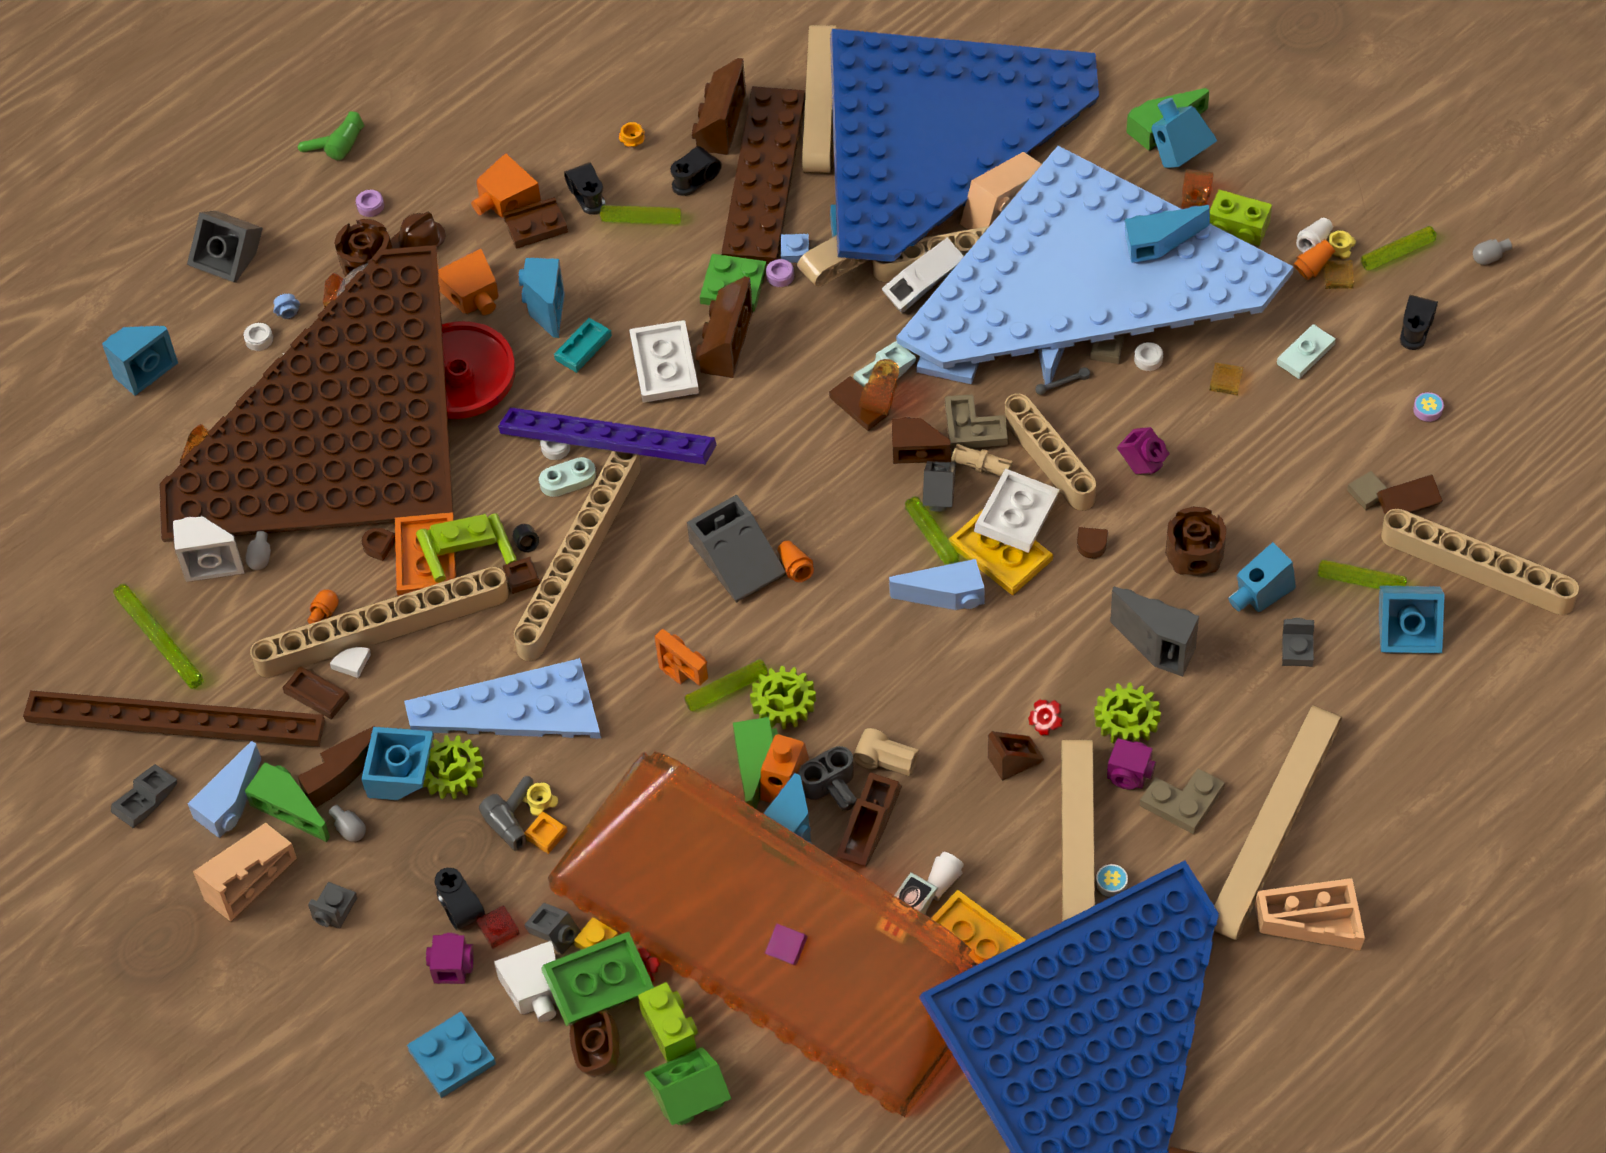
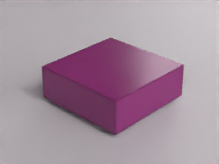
M776 924L765 954L797 966L808 936Z

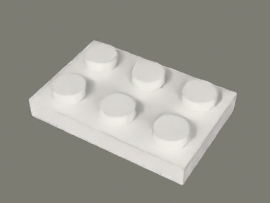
M685 320L629 329L643 403L699 393Z
M1005 469L975 524L974 532L1029 553L1058 497L1060 489Z

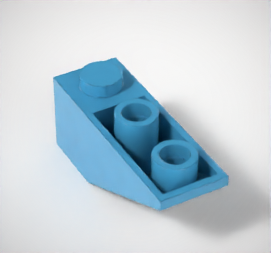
M1209 205L1192 206L1186 209L1163 211L1145 216L1138 215L1125 219V238L1131 263L1160 258L1210 225Z

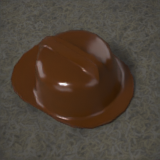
M430 212L412 214L403 220L400 231L392 237L391 243L393 249L436 245L438 248L444 242L446 236L445 229L441 224L434 221Z

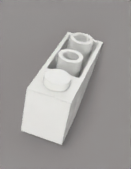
M947 237L882 288L883 293L902 314L948 275L964 256Z

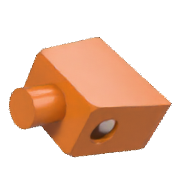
M504 154L477 179L479 197L473 200L471 204L478 215H482L492 209L497 215L504 218V212L541 201L539 185L509 155Z
M481 249L438 269L440 292L462 313L468 314L479 309L482 315H489L495 310L496 304L494 300L499 297L497 283Z
M779 734L774 736L761 768L760 799L762 801L772 803L794 773L799 774L801 766L809 761L804 742ZM778 779L781 780L782 785H776L778 784Z

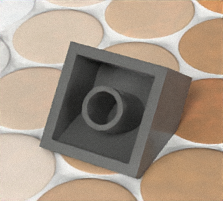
M219 211L199 212L187 265L226 280L237 282L257 253L263 228Z

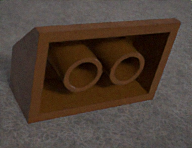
M737 58L713 72L711 82L706 83L704 91L705 102L699 105V122L693 125L692 139L696 140V147L701 146L709 153L729 155L746 98L743 58Z
M744 276L719 289L716 301H711L709 307L710 320L704 323L702 338L704 340L702 344H698L695 360L699 361L700 373L734 378L753 314L750 277Z

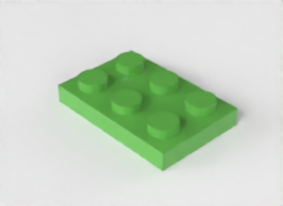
M629 931L546 963L541 967L566 1026L589 1018L598 1011H606L638 998L639 994L654 988Z

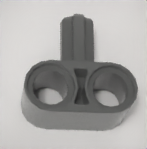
M843 746L833 747L801 766L799 775L806 798L817 800L830 793L841 810L853 808L857 799L846 785L854 776L853 755L848 748ZM838 764L845 765L844 767H835ZM812 778L819 779V780L816 781V782H810V781H808L809 779H812Z

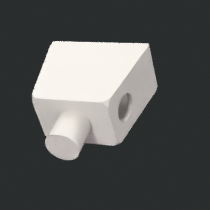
M551 941L494 961L497 976L521 1014L535 1011L540 1022L549 1021L556 1016L553 1006L556 1002L541 970L544 964L556 960Z

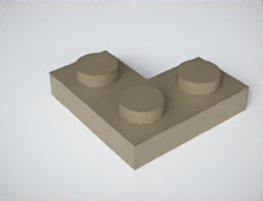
M973 394L945 397L951 450L956 448V444L967 448L1008 445L1005 415L976 417Z
M1197 769L1184 790L1181 791L1155 777L1140 799V806L1194 834L1223 791L1225 782Z

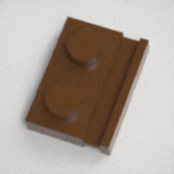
M555 197L503 213L504 221L516 249L568 233L567 224L556 203Z

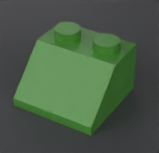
M703 1047L644 1072L664 1116L671 1125L686 1124L694 1119V1115L703 1111L717 1110L724 1105L725 1101L731 1099L718 1063Z

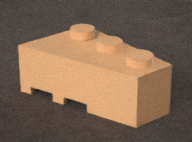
M1022 152L973 179L970 184L968 200L964 207L960 225L968 230L990 226L1042 164L1025 152Z
M264 823L194 870L193 873L204 900L231 922L297 857L292 843L267 823Z
M1352 878L1257 892L1254 904L1260 933L1361 950L1365 936Z

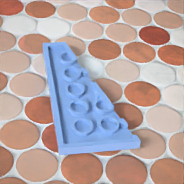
M580 658L404 701L412 730L433 731V733H448L450 730L467 731L468 734H479V731L495 732V735L542 737L544 734H562V737L574 738V735H590V738L601 739Z

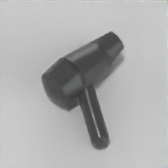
M530 776L522 778L507 802L500 795L493 794L486 797L479 805V811L487 824L514 851L519 850L526 844L525 833L517 821L514 812L526 796L528 789L533 785V779Z

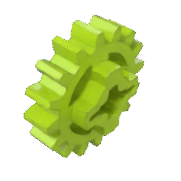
M781 666L780 672L777 673L770 668L769 676L766 677L760 674L758 676L759 683L752 684L753 693H750L753 713L759 714V718L769 717L771 728L776 723H781L782 729H786L787 723L790 722L794 727H797V719L800 718L807 721L808 712H814L816 691H814L813 681H807V674L805 672L798 676L795 667L790 672H786L785 667Z
M1129 682L1127 688L1122 689V686L1117 683L1116 691L1113 692L1111 689L1106 688L1105 697L1098 696L1097 706L1094 708L1095 726L1101 727L1102 737L1110 734L1111 743L1113 744L1117 738L1139 742V738L1142 737L1148 741L1150 740V732L1156 733L1161 717V712H1159L1160 703L1159 701H1153V692L1145 695L1144 686L1142 685L1135 690L1132 683Z
M445 735L444 742L442 743L434 739V747L430 750L423 787H428L429 794L431 795L439 791L440 799H444L447 793H451L452 798L456 799L457 792L459 791L464 795H468L467 787L476 788L478 786L476 778H483L482 768L484 767V762L479 748H473L470 739L462 743L459 735L456 736L454 741H450L448 735Z

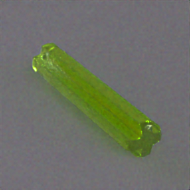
M603 205L600 209V218L603 222L680 224L682 213L680 208Z
M1427 226L1361 256V265L1366 271H1369L1434 242L1437 236L1436 231L1432 226Z
M913 496L911 499H907L905 501V509L945 565L958 563L960 561L958 552L926 507L923 506L919 497Z
M1321 560L1318 568V576L1376 589H1380V586H1406L1407 584L1405 576L1328 560Z
M759 659L687 694L684 697L686 706L690 711H695L758 680L760 674L766 676L768 674L766 664L762 659Z

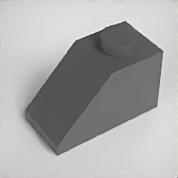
M927 461L924 469L923 506H929V510L946 511L947 507H952L956 473L955 462Z

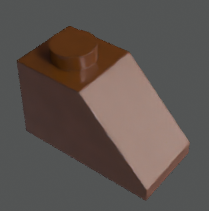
M903 417L892 419L893 464L927 463V461L951 462V440L922 418Z

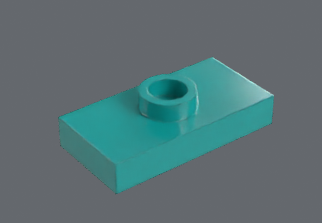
M588 318L554 353L555 360L577 373L612 337L611 330Z

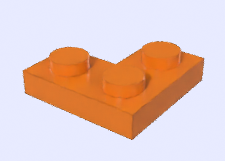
M664 629L655 635L658 664L662 671L680 685L690 678L701 686L708 679L707 661L699 652H692L685 646V643L676 634L671 635Z

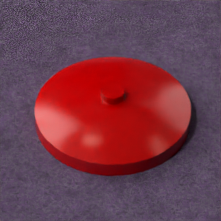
M470 321L442 324L448 419L469 418L492 409L508 394L515 379L516 365L511 346L499 332L484 324Z

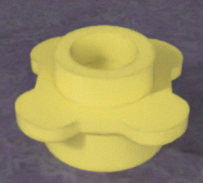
M1335 231L1329 235V243L1335 249L1333 254L1340 256L1342 259L1349 258L1351 247L1355 246L1356 240L1345 231Z
M537 783L528 789L523 802L528 803L532 815L539 816L547 808L556 807L558 798L551 794L550 786L547 783Z

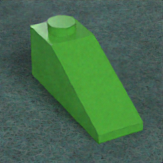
M1203 88L1152 99L1139 107H1134L1127 115L1126 133L1150 151L1157 146L1151 129L1152 125L1163 118L1158 104L1172 97L1177 108L1193 106L1199 114H1202L1208 109V89Z
M769 717L733 722L747 816H754L760 800L761 768L773 738L778 734L777 728L771 729Z
M264 762L245 789L250 806L327 842L330 835L325 821L291 776V773L282 766L276 765L274 767Z

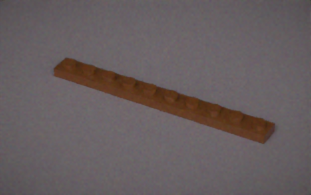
M30 690L23 714L25 721L30 723L320 747L325 725V718L322 714Z

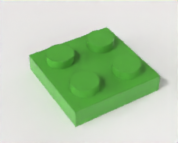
M712 254L700 294V304L710 305L712 300L716 301L719 289L745 276L750 277L752 305L755 312L766 273V261Z

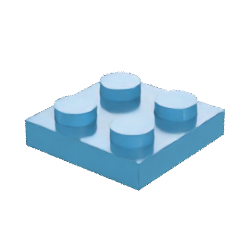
M462 1012L457 1013L407 1044L408 1051L441 1098L496 1064L495 1058Z

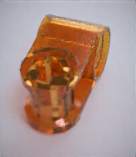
M1186 169L1181 209L1207 205L1212 190L1213 172Z
M882 359L874 365L868 383L865 384L861 394L860 408L885 416L888 415L897 389V378L899 376V366L896 362L890 359Z

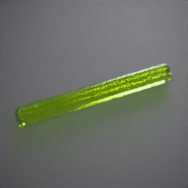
M120 584L119 587H116L113 590L115 598L191 689H196L204 682L202 674L127 584Z

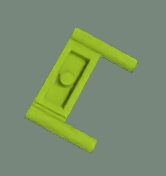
M486 514L434 524L430 526L429 530L423 528L416 532L436 583H441L446 579L437 555L491 545L497 542L506 564L517 561L498 514H491L488 517Z

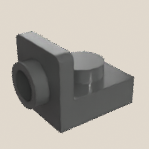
M1304 618L1284 620L1282 631V666L1313 667L1314 620H1305Z
M328 882L318 900L311 899L308 904L313 920L322 926L328 927L331 925L340 929L357 900V895L354 891Z
M544 902L524 924L530 934L551 941L556 952L560 954L565 953L581 932L568 912Z

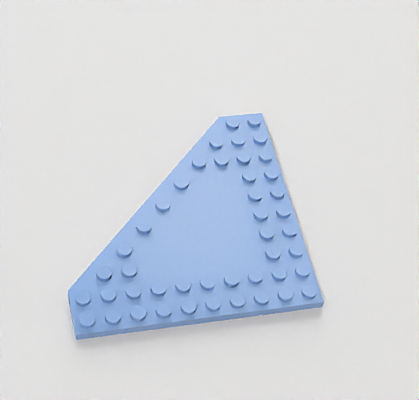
M1057 146L902 329L896 339L897 344L942 369L955 367V363L971 361L972 364L994 360L995 356L1011 354V357L1034 353V349L1074 346V342L1091 340V343L1114 339V335L1131 333V336L1154 332V328L1170 326L1172 329L1194 325V321L1209 318L1211 321L1234 318V314L1249 311L1250 314L1262 313L1293 274V266L1212 224L1160 258L1131 263L1125 238V219L1138 215L1145 216L1163 211L1180 210L1181 208Z

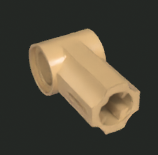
M867 728L864 730L856 747L853 760L860 766L868 769H875L880 766L909 776L913 773L916 766L918 749L891 741L883 732Z

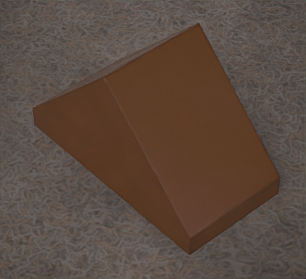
M994 731L988 734V758L1002 781L1036 766L1044 760L1030 736Z

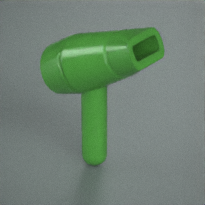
M350 111L344 122L330 136L302 141L298 144V150L300 152H308L324 148L325 153L330 158L337 161L342 160L352 149L359 132L364 127L359 113Z

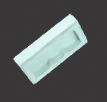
M1313 324L1277 358V365L1300 379L1335 345L1336 339Z

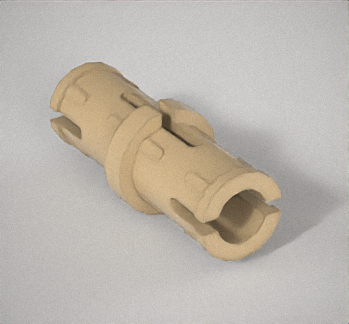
M956 444L952 455V462L970 466L980 473L985 471L998 476H1002L1005 469L1011 470L1013 462L1012 460L988 454L987 450L982 449L978 451L960 444Z

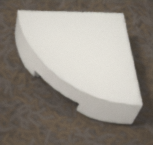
M355 647L339 653L331 661V669L359 678L371 655L370 649Z

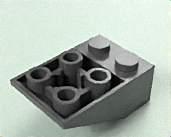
M737 495L687 522L690 544L736 603L786 575V571L754 516Z
M1114 586L1112 589L1110 622L1154 667L1183 677L1196 649L1199 616L1189 610L1166 605L1158 599H1149L1138 595L1130 589H1121Z

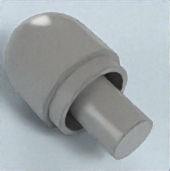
M1490 239L1475 246L1473 258L1481 265L1498 261L1499 258H1502L1503 252L1512 249L1511 241L1506 239L1498 242L1496 239Z
M258 531L255 540H252L247 547L246 563L253 570H262L269 562L271 549L269 543H267L268 534L264 531Z
M334 805L329 810V814L336 820L334 823L336 830L346 840L356 842L364 837L366 826L354 812L350 810L344 812L338 805Z

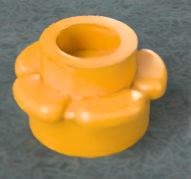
M636 122L626 123L621 128L619 140L624 142V145L627 147H636L644 142L645 131Z

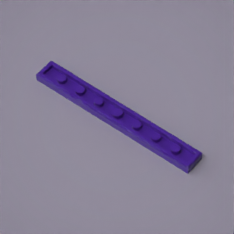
M511 407L498 425L500 434L704 465H706L717 446L715 437Z

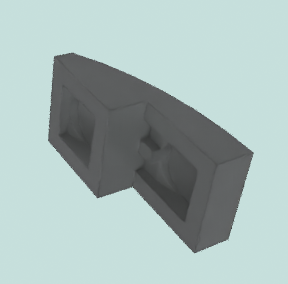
M154 764L133 780V789L111 804V813L130 827H136L164 801L176 786L177 779Z

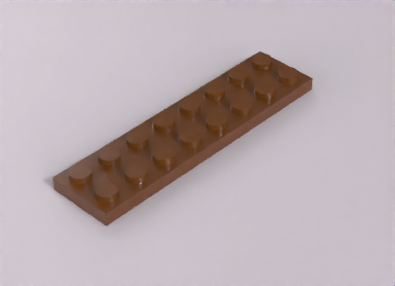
M752 86L721 255L766 261V264L778 259L805 103V90Z

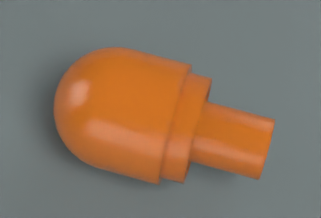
M324 589L316 595L311 603V615L307 619L309 624L331 617L339 603L338 596L334 591Z

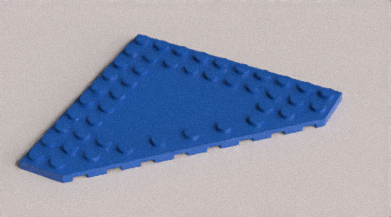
M832 29L830 33L837 256L841 258L893 262L909 246L912 247L923 239L936 225L939 226L951 217L960 206H965L973 179L1022 152L1029 155L1038 145L1041 146L1052 138L1061 127H1066L1075 120L1084 109L1094 105L1099 97L1096 53Z
M1186 860L938 984L919 996L1011 1153L1169 1152L1167 1150L1177 1115V1102L1183 1086L1188 1050L1191 1048L1196 1012L1200 1006L1204 987L1203 979L1209 963L1213 944L1211 941L1219 915Z

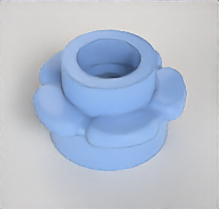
M282 294L274 300L273 311L277 316L284 319L292 318L297 314L300 302L293 294Z

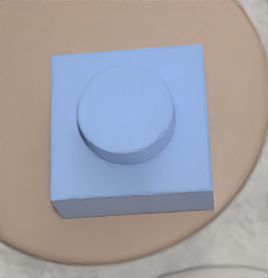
M781 234V259L787 260L790 263H798L799 259L809 251V234Z

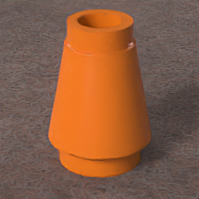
M1324 239L1321 243L1316 244L1297 256V261L1293 263V266L1306 280H1309L1311 277L1315 278L1332 254L1335 253V249Z
M792 541L782 542L778 546L777 551L788 578L795 582L808 580L814 572L812 559L793 544Z

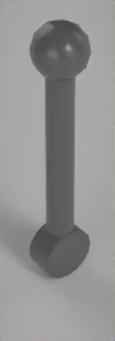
M1083 367L1079 369V373L1046 385L1038 384L1035 391L1037 394L1043 395L1046 393V390L1079 378L1086 380L1090 376V370Z

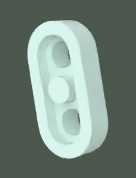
M580 457L546 468L539 476L540 489L547 496L557 497L587 487L595 481V466L591 460Z

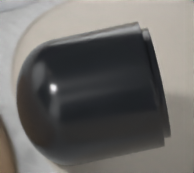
M520 524L513 530L512 537L520 551L531 552L539 545V537L531 525ZM524 536L532 538L530 546H523L520 543Z

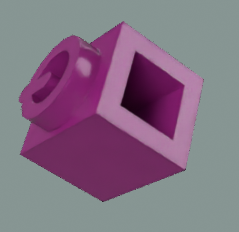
M1151 427L1133 429L1116 447L1135 474H1153L1163 466L1162 462L1170 454L1166 449L1164 441L1158 438Z
M1117 738L1108 761L1107 779H1110L1114 785L1122 789L1128 790L1135 787L1142 789L1146 778L1152 779L1155 771L1156 761H1152L1153 748L1147 747L1141 742H1130Z
M456 933L433 935L432 947H427L426 965L430 966L433 983L465 984L466 974H472L474 966L473 944H467L464 935Z

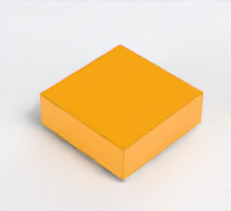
M542 811L524 833L527 841L549 854L568 831L565 825Z

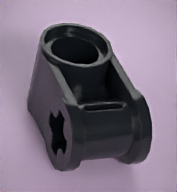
M701 146L693 148L688 154L671 165L670 171L674 177L672 182L673 192L679 196L692 194L719 174L722 167L721 161Z
M590 162L564 172L570 192L575 196L585 213L594 215L605 209V199L602 196L603 185Z
M1414 295L1409 296L1404 313L1403 328L1400 334L1402 346L1409 350H1417L1424 346L1429 328L1433 324L1438 301Z
M447 867L437 872L434 881L437 889V898L451 924L457 931L485 916L481 902L476 894L471 891L457 869Z

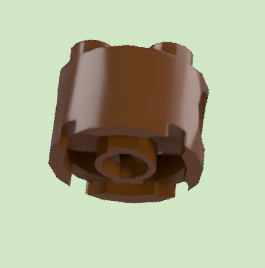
M372 219L356 220L357 224L350 226L349 223L343 226L337 233L334 243L345 277L352 279L359 271H363L379 250L393 249L390 236L382 223Z
M1193 506L1180 510L1176 513V517L1169 521L1165 553L1176 573L1180 575H1202L1216 572L1220 568V563L1224 558L1227 529L1219 515L1217 518L1212 514V510Z

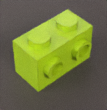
M1219 189L1210 209V224L1249 244L1260 246L1270 224L1272 204Z
M665 982L638 995L641 1014L666 1062L696 1050L694 1036L698 1034V1030L691 1016L687 1018L684 1016L681 1009L685 1007L678 991L672 992L668 983Z

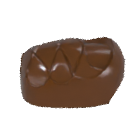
M598 1011L593 1016L570 1025V1043L579 1070L594 1078L608 1075L616 1070L620 1055V1037L617 1025L607 1011Z

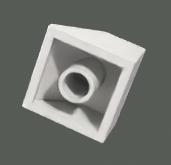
M203 516L186 517L173 521L175 552L186 582L244 573V567L233 535Z

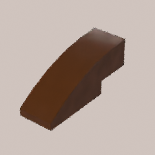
M375 726L321 752L320 756L323 763L298 776L302 791L315 808L332 799L363 772L372 730Z
M869 773L860 799L857 798L836 855L837 858L864 867L867 866L896 804L902 788L899 781Z

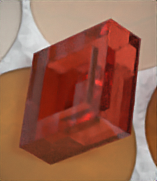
M504 905L476 920L477 926L492 949L520 934L517 925Z

